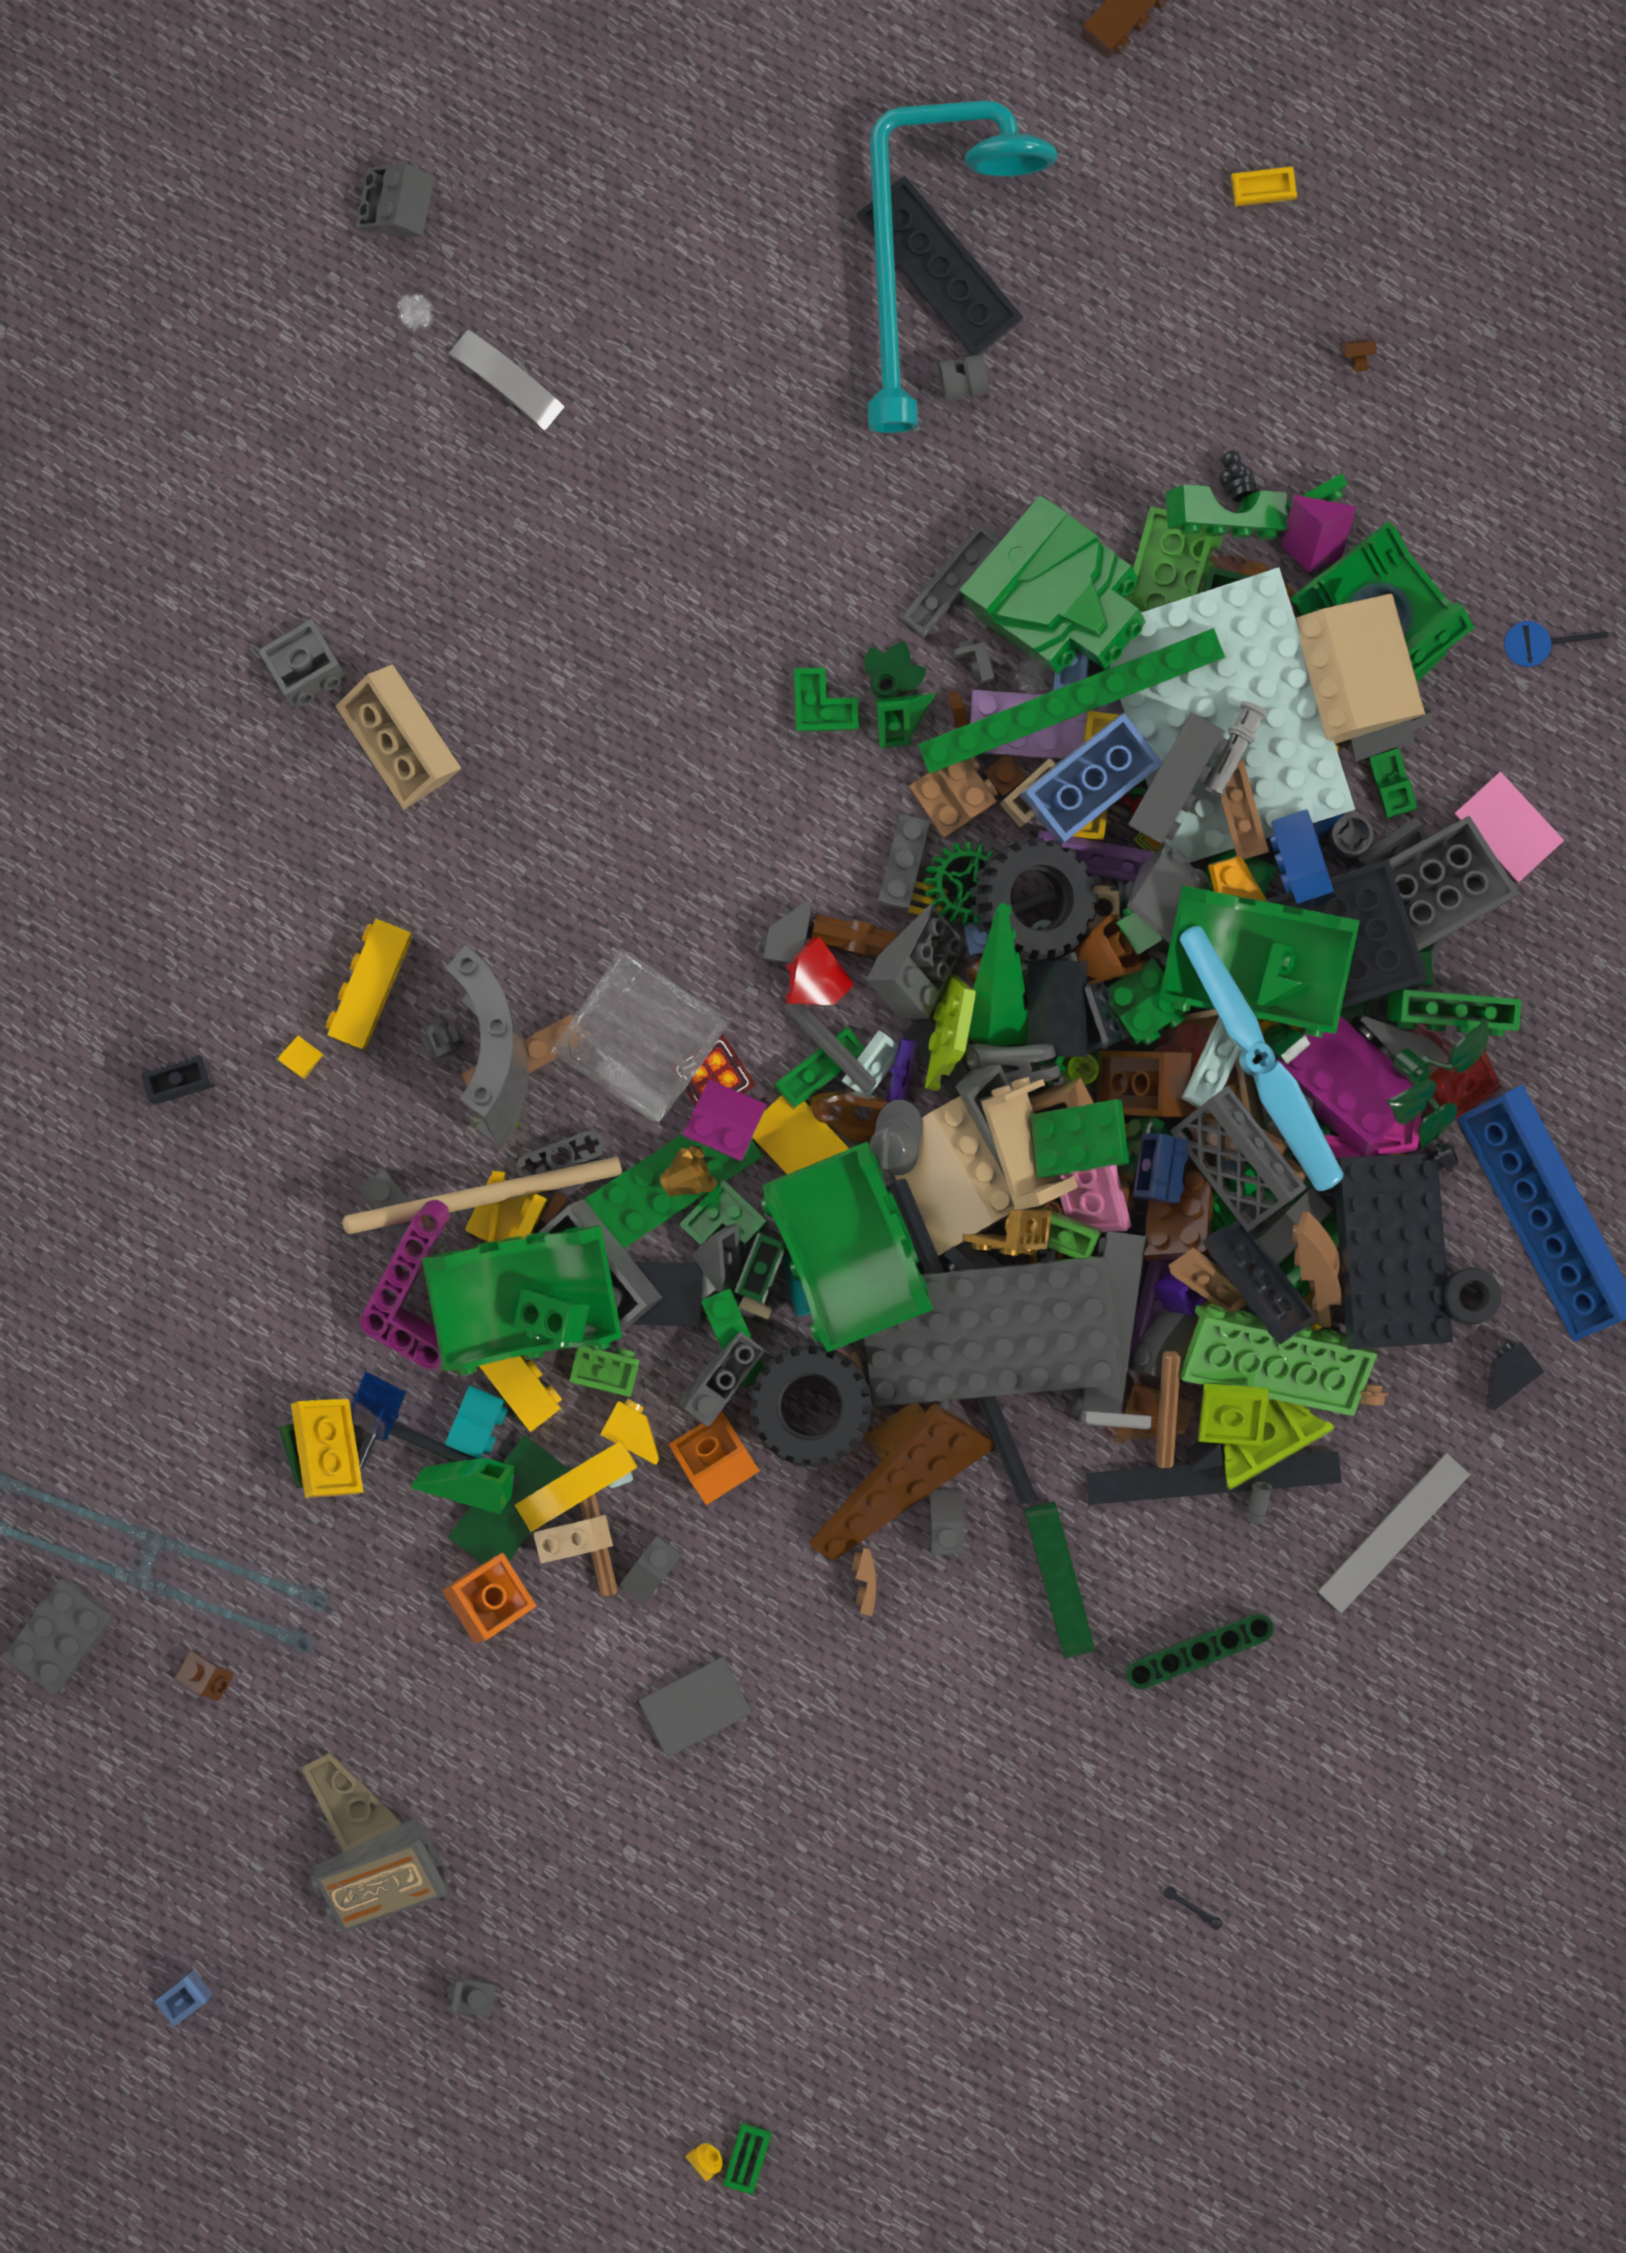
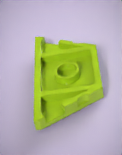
M950 974L942 990L941 1000L936 1006L934 1020L937 1023L935 1032L931 1035L929 1041L931 1056L925 1089L936 1092L940 1089L941 1074L949 1076L955 1064L966 1051L976 991L973 988L969 987L966 982L960 981L959 976Z
M1268 1398L1262 1446L1223 1443L1228 1490L1230 1491L1332 1432L1334 1426L1330 1422H1324L1310 1413V1410L1303 1405Z

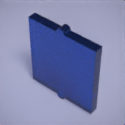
M365 1371L359 1389L353 1395L354 1401L350 1408L353 1424L387 1440L395 1419L399 1418L398 1412L407 1391Z

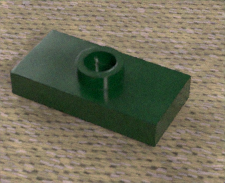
M1275 1022L1262 1033L1265 1044L1273 1050L1275 1058L1286 1064L1311 1044L1304 1034L1280 1022Z

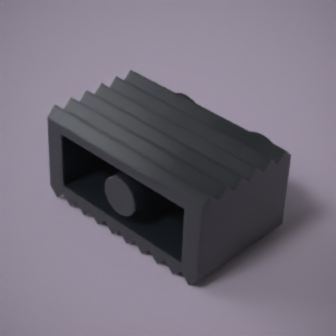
M200 1055L197 1058L191 1057L190 1060L185 1059L184 1062L179 1061L178 1064L173 1062L172 1066L167 1064L166 1068L161 1066L160 1069L155 1068L154 1071L149 1070L148 1073L143 1071L141 1074L149 1103L153 1105L215 1087L208 1060Z

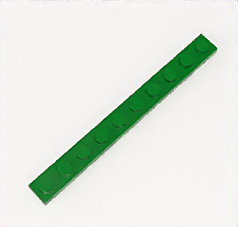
M1212 628L922 742L918 746L928 772L931 774L1224 659L1225 655L1215 629Z

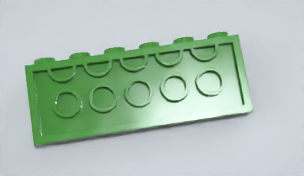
M1150 506L1133 568L1139 580L1136 582L1133 591L1125 599L1138 607L1142 613L1203 593L1210 566L1215 567V562L1211 561L1214 550L1220 549L1223 535L1211 537L1207 536V532L1204 531L1192 535H1183L1181 530L1168 529L1167 510Z
M1208 1304L1207 1307L1196 1306L1195 1313L1198 1315L1199 1321L1180 1370L1182 1381L1201 1385L1205 1383L1268 1388L1269 1399L1351 1416L1355 1415L1362 1397L1360 1392L1365 1389L1377 1357V1353L1373 1348L1347 1350L1346 1336H1342L1331 1329L1324 1328L1322 1331H1318L1311 1327L1279 1344L1268 1333L1261 1319L1247 1311L1229 1312L1215 1304Z

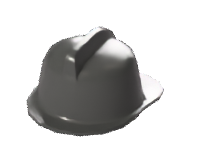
M894 1100L886 1104L880 1111L875 1134L871 1138L870 1148L880 1168L892 1175H904L912 1171L916 1166L922 1135V1118L919 1110L906 1100Z

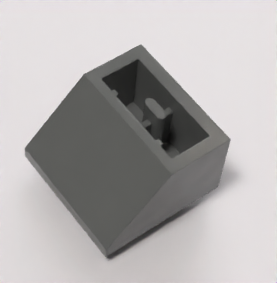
M408 163L367 168L363 181L362 198L357 210L358 217L355 228L401 238L423 236L435 176Z

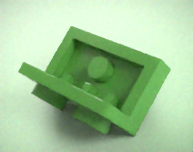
M591 1346L577 1347L569 1382L628 1397L632 1396L640 1360L634 1359L635 1352L617 1348L614 1354L603 1351V1349L591 1350Z

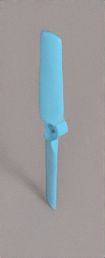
M1200 926L1188 928L1181 935L1180 942L1226 1031L1242 1050L1239 1056L1241 1068L1245 1073L1254 1076L1261 1102L1317 1191L1332 1188L1342 1180L1343 1172L1296 1079L1279 1061L1275 1062L1274 1052L1270 1046L1265 1044L1257 1018ZM1260 1054L1262 1059L1259 1061V1064L1254 1065L1252 1059H1254L1255 1055Z

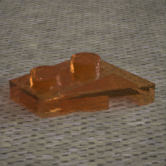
M1134 1382L1123 1414L1152 1416L1151 1428L1119 1427L1115 1437L1116 1442L1121 1443L1126 1442L1125 1440L1139 1438H1157L1160 1390ZM1179 1396L1176 1435L1185 1434L1195 1405L1194 1401Z

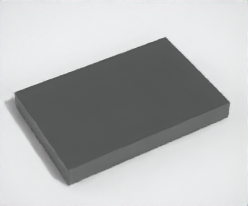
M724 1656L638 1700L667 1758L752 1714Z

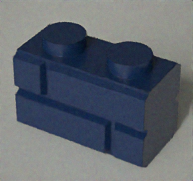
M1142 1133L1133 1197L1161 1203H1179L1180 1195L1184 1188L1182 1178L1184 1164L1188 1159V1140L1165 1134Z

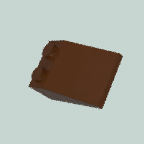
M1098 1050L1096 1103L1115 1099L1122 1100L1123 1115L1188 1117L1190 1115V1103L1181 1098L1191 1078L1192 1053Z

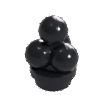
M1232 450L1226 452L1222 457V464L1227 469L1221 472L1219 483L1225 488L1226 494L1231 496L1233 502H1241L1243 497L1256 493V481L1253 478V471L1241 462V456L1238 452Z

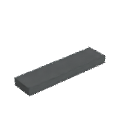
M979 523L900 616V620L924 639L961 595L959 591L1001 540Z

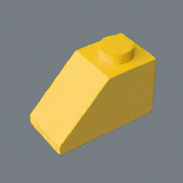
M628 1398L625 1404L618 1401L600 1435L614 1443L622 1440L627 1450L657 1465L660 1458L648 1417L641 1413L644 1407Z

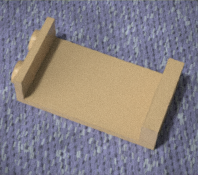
M1029 1077L1015 1080L1011 1082L1012 1088H1010V1085L996 1088L991 1091L992 1097L981 1101L1016 1210L1040 1206L1078 1188L1074 1176L1057 1180L1054 1177L1037 1178L1031 1115L1034 1112L1027 1092L1044 1086L1043 1079L1030 1082Z

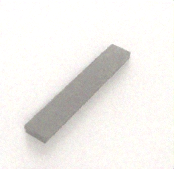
M1445 1453L1317 1592L1342 1614L1470 1474L1448 1453Z

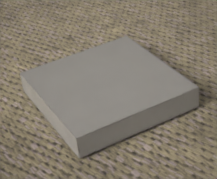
M1082 1411L1081 1422L1088 1425L1149 1429L1151 1428L1152 1416Z

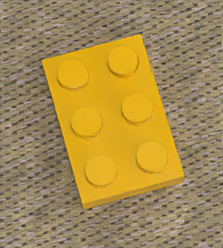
M349 1399L297 1401L292 1403L291 1409L305 1498L356 1495L364 1492Z

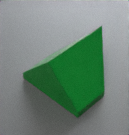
M936 693L875 699L879 747L911 745L910 738L917 729Z

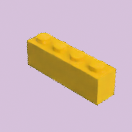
M375 919L373 925H367L362 936V941L366 943L361 954L356 953L351 962L350 970L353 971L349 983L344 982L337 998L341 1000L337 1012L332 1011L325 1026V1028L329 1029L327 1035L330 1038L366 1051L412 941L413 935L411 932L379 919Z
M522 1356L479 1366L530 1432H533L562 1409L558 1404L562 1400L561 1396L552 1385L547 1388L539 1379L543 1373L533 1360L527 1363Z

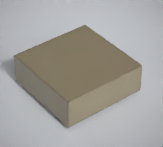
M743 1297L739 1308L767 1320L772 1312L771 1307L748 1297Z

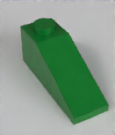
M731 1289L701 1301L722 1350L740 1331L752 1340ZM761 1359L751 1369L738 1387L739 1389L756 1382L757 1376L764 1369Z

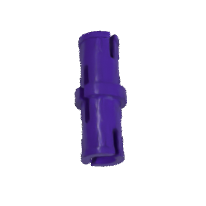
M899 1038L895 1064L890 1067L892 1077L886 1100L890 1102L906 1100L910 1079L915 1075L913 1066L919 1042Z

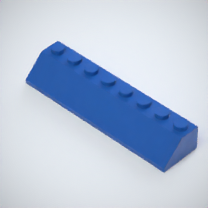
M1523 1084L1457 1117L1573 1342L1626 1319V1281Z

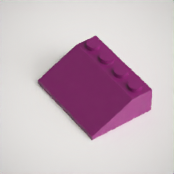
M1340 1016L1336 1034L1323 1032L1322 1037L1304 1034L1311 1044L1289 1063L1286 1064L1279 1059L1276 1062L1279 1061L1296 1079L1302 1093L1313 1099V1113L1359 1154L1367 1156L1398 1123L1386 1100L1415 1085L1393 1069V1061Z

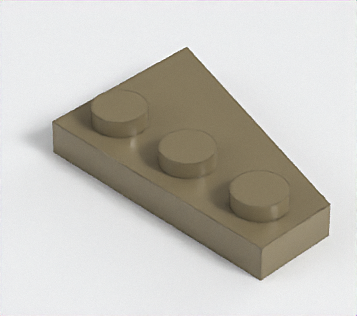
M332 1752L301 1767L343 1852L402 1824Z

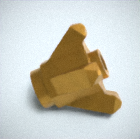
M692 1145L689 1149L681 1148L670 1167L665 1169V1173L660 1175L662 1187L670 1197L682 1194L699 1195L700 1192H713L717 1181L712 1175H709L708 1166L702 1159L704 1152L700 1146Z

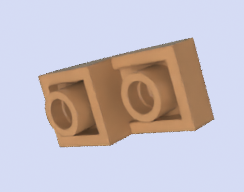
M863 1547L862 1553L855 1552L851 1571L856 1572L855 1579L867 1582L866 1588L859 1587L855 1605L861 1606L859 1611L861 1614L872 1616L876 1597L875 1567L870 1549Z

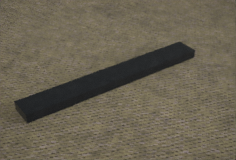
M1339 1451L1290 1455L1230 1491L1226 1484L1224 1461L1221 1466L1192 1471L1190 1464L1173 1465L1171 1468L1148 1467L1086 1473L1089 1505L1252 1491V1484L1255 1481L1267 1482L1272 1486V1489L1342 1483Z

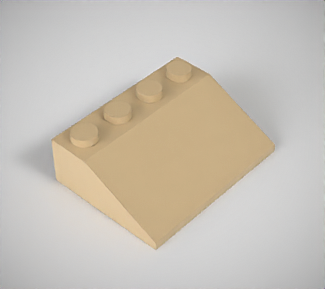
M1392 594L1324 608L1295 618L1301 635L1299 638L1326 739L1337 744L1426 715Z
M960 1096L922 1117V1135L917 1164L912 1171L904 1175L894 1176L896 1180L905 1178L908 1181L938 1256L949 1251L953 1246L956 1247L965 1242L962 1241V1234L982 1233L1007 1219L1009 1211L1016 1209L1006 1178Z

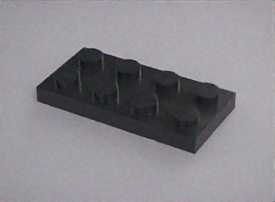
M1239 1220L1210 1234L1202 1241L1211 1258L1220 1265L1230 1283L1239 1290L1247 1301L1249 1308L1257 1314L1266 1326L1268 1333L1279 1344L1296 1336L1319 1320L1251 1230L1247 1232Z

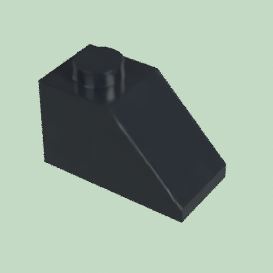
M1509 1340L1495 1350L1497 1357L1491 1361L1486 1406L1489 1410L1499 1408L1545 1372L1521 1341L1512 1344Z

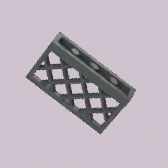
M1229 1086L1211 1097L1201 1107L1170 1130L1174 1137L1188 1140V1155L1247 1232L1306 1189V1186ZM1208 1109L1218 1121V1126L1206 1123V1111ZM1186 1126L1198 1129V1142L1190 1140L1183 1131ZM1206 1131L1218 1134V1147L1206 1144ZM1225 1136L1233 1140L1238 1147L1237 1152L1225 1149ZM1205 1152L1217 1154V1167L1209 1165L1205 1159ZM1225 1157L1237 1159V1172L1225 1169ZM1245 1162H1249L1257 1172V1177L1245 1174ZM1225 1177L1237 1180V1193L1229 1191L1225 1185ZM1245 1182L1257 1185V1198L1245 1195ZM1265 1187L1273 1192L1279 1200L1277 1203L1264 1200ZM1244 1202L1257 1206L1256 1218L1253 1221L1244 1210Z

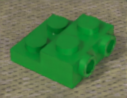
M1154 958L1147 961L1140 971L1123 977L1107 988L1111 994L1110 1004L1114 1016L1117 1017L1122 1028L1135 1046L1142 1042L1146 1047L1161 1037L1158 1032L1166 1025L1173 1029L1187 1019L1184 1014L1187 1011L1171 1008V1001L1159 999L1164 973Z

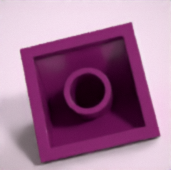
M1294 495L1287 520L1289 530L1283 533L1281 547L1308 572L1341 559L1356 506Z

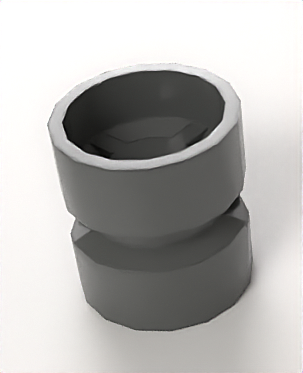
M982 354L965 357L962 363H959L956 359L938 363L945 402L961 400L967 393L971 397L989 394L988 376Z
M1350 814L1343 816L1328 833L1327 843L1329 850L1335 857L1341 860L1349 861L1358 858L1372 843V826L1367 819L1360 815Z

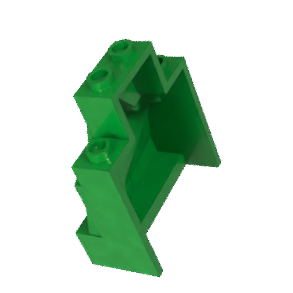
M1041 495L959 590L977 619L1057 675L1063 668L1068 667L1072 663L1078 651L1106 670L1111 663L1116 662L1120 658L1123 649L1141 633L1146 623L1139 608L1124 599L1125 596L1133 591L1136 582L1139 580L1132 566L1119 558L1115 552L1104 546L1097 535Z

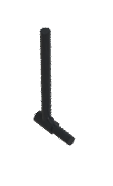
M374 1404L362 1432L364 1434L357 1451L359 1466L364 1468L375 1440L386 1436V1433L453 1462L478 1459L392 1422L393 1417L390 1409L378 1404ZM514 1474L513 1487L517 1488L521 1481V1476Z

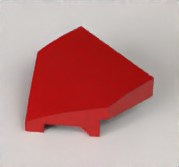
M820 937L811 938L794 957V963L786 964V969L790 973V993L786 994V1004L832 1006L854 986L853 981Z

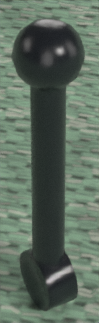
M1167 1887L1164 1890V1895L1167 1899H1174L1208 1921L1213 1929H1220L1222 1927V1920L1219 1917L1210 1916L1177 1894L1174 1887Z

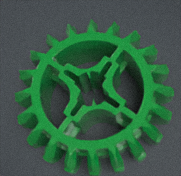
M967 841L965 843L964 851H962L960 844L956 842L953 844L954 854L947 847H944L941 850L944 859L937 855L932 858V861L938 868L928 866L926 872L933 875L934 878H926L924 885L933 886L934 889L926 891L925 896L936 897L937 900L933 901L930 905H934L936 908L940 904L943 909L939 913L943 917L949 912L951 914L949 918L950 924H954L958 916L961 917L960 923L962 927L968 925L969 917H971L974 926L980 922L978 914L972 916L971 909L963 908L968 896H971L972 888L970 887L962 895L964 891L963 884L958 879L960 878L963 881L970 874L969 884L974 887L978 885V881L974 878L978 872L979 865L985 868L983 862L989 856L995 854L993 850H990L986 856L982 855L984 850L983 844H979L974 852L972 851V842ZM970 860L963 873L945 871V868L954 861ZM942 880L946 881V884L955 890L954 904L946 897L942 887Z

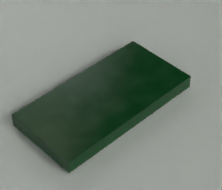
M525 1435L503 1462L514 1466V1474L521 1476V1481L517 1488H512V1497L502 1512L497 1514L471 1506L448 1536L450 1540L482 1564L502 1552L508 1561L511 1560L531 1533L515 1504L571 1471V1469Z

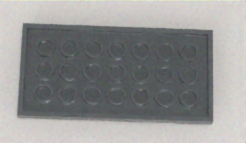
M1107 1256L921 1274L925 1278L934 1310L864 1338L874 1407L1120 1385L1123 1383Z

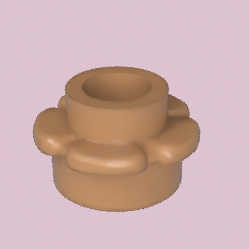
M1366 1384L1364 1391L1360 1392L1362 1397L1359 1403L1384 1405L1385 1396H1388V1393L1382 1391V1385Z

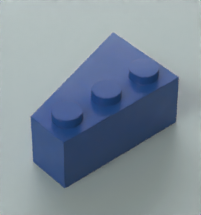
M1308 809L1271 821L1275 833L1269 835L1274 852H1280L1275 857L1280 872H1286V874L1281 875L1286 893L1293 892L1298 904L1334 892L1327 871V865L1324 861V854Z

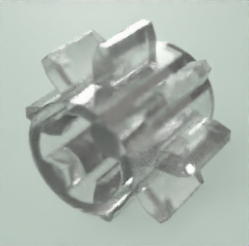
M415 293L411 298L405 294L396 305L400 311L397 319L413 332H416L419 327L426 331L435 320L433 318L434 315L431 314L434 306L419 293Z

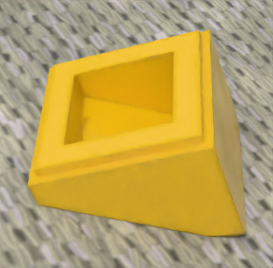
M297 1036L278 1057V1060L300 1077L306 1079L324 1054L300 1036Z

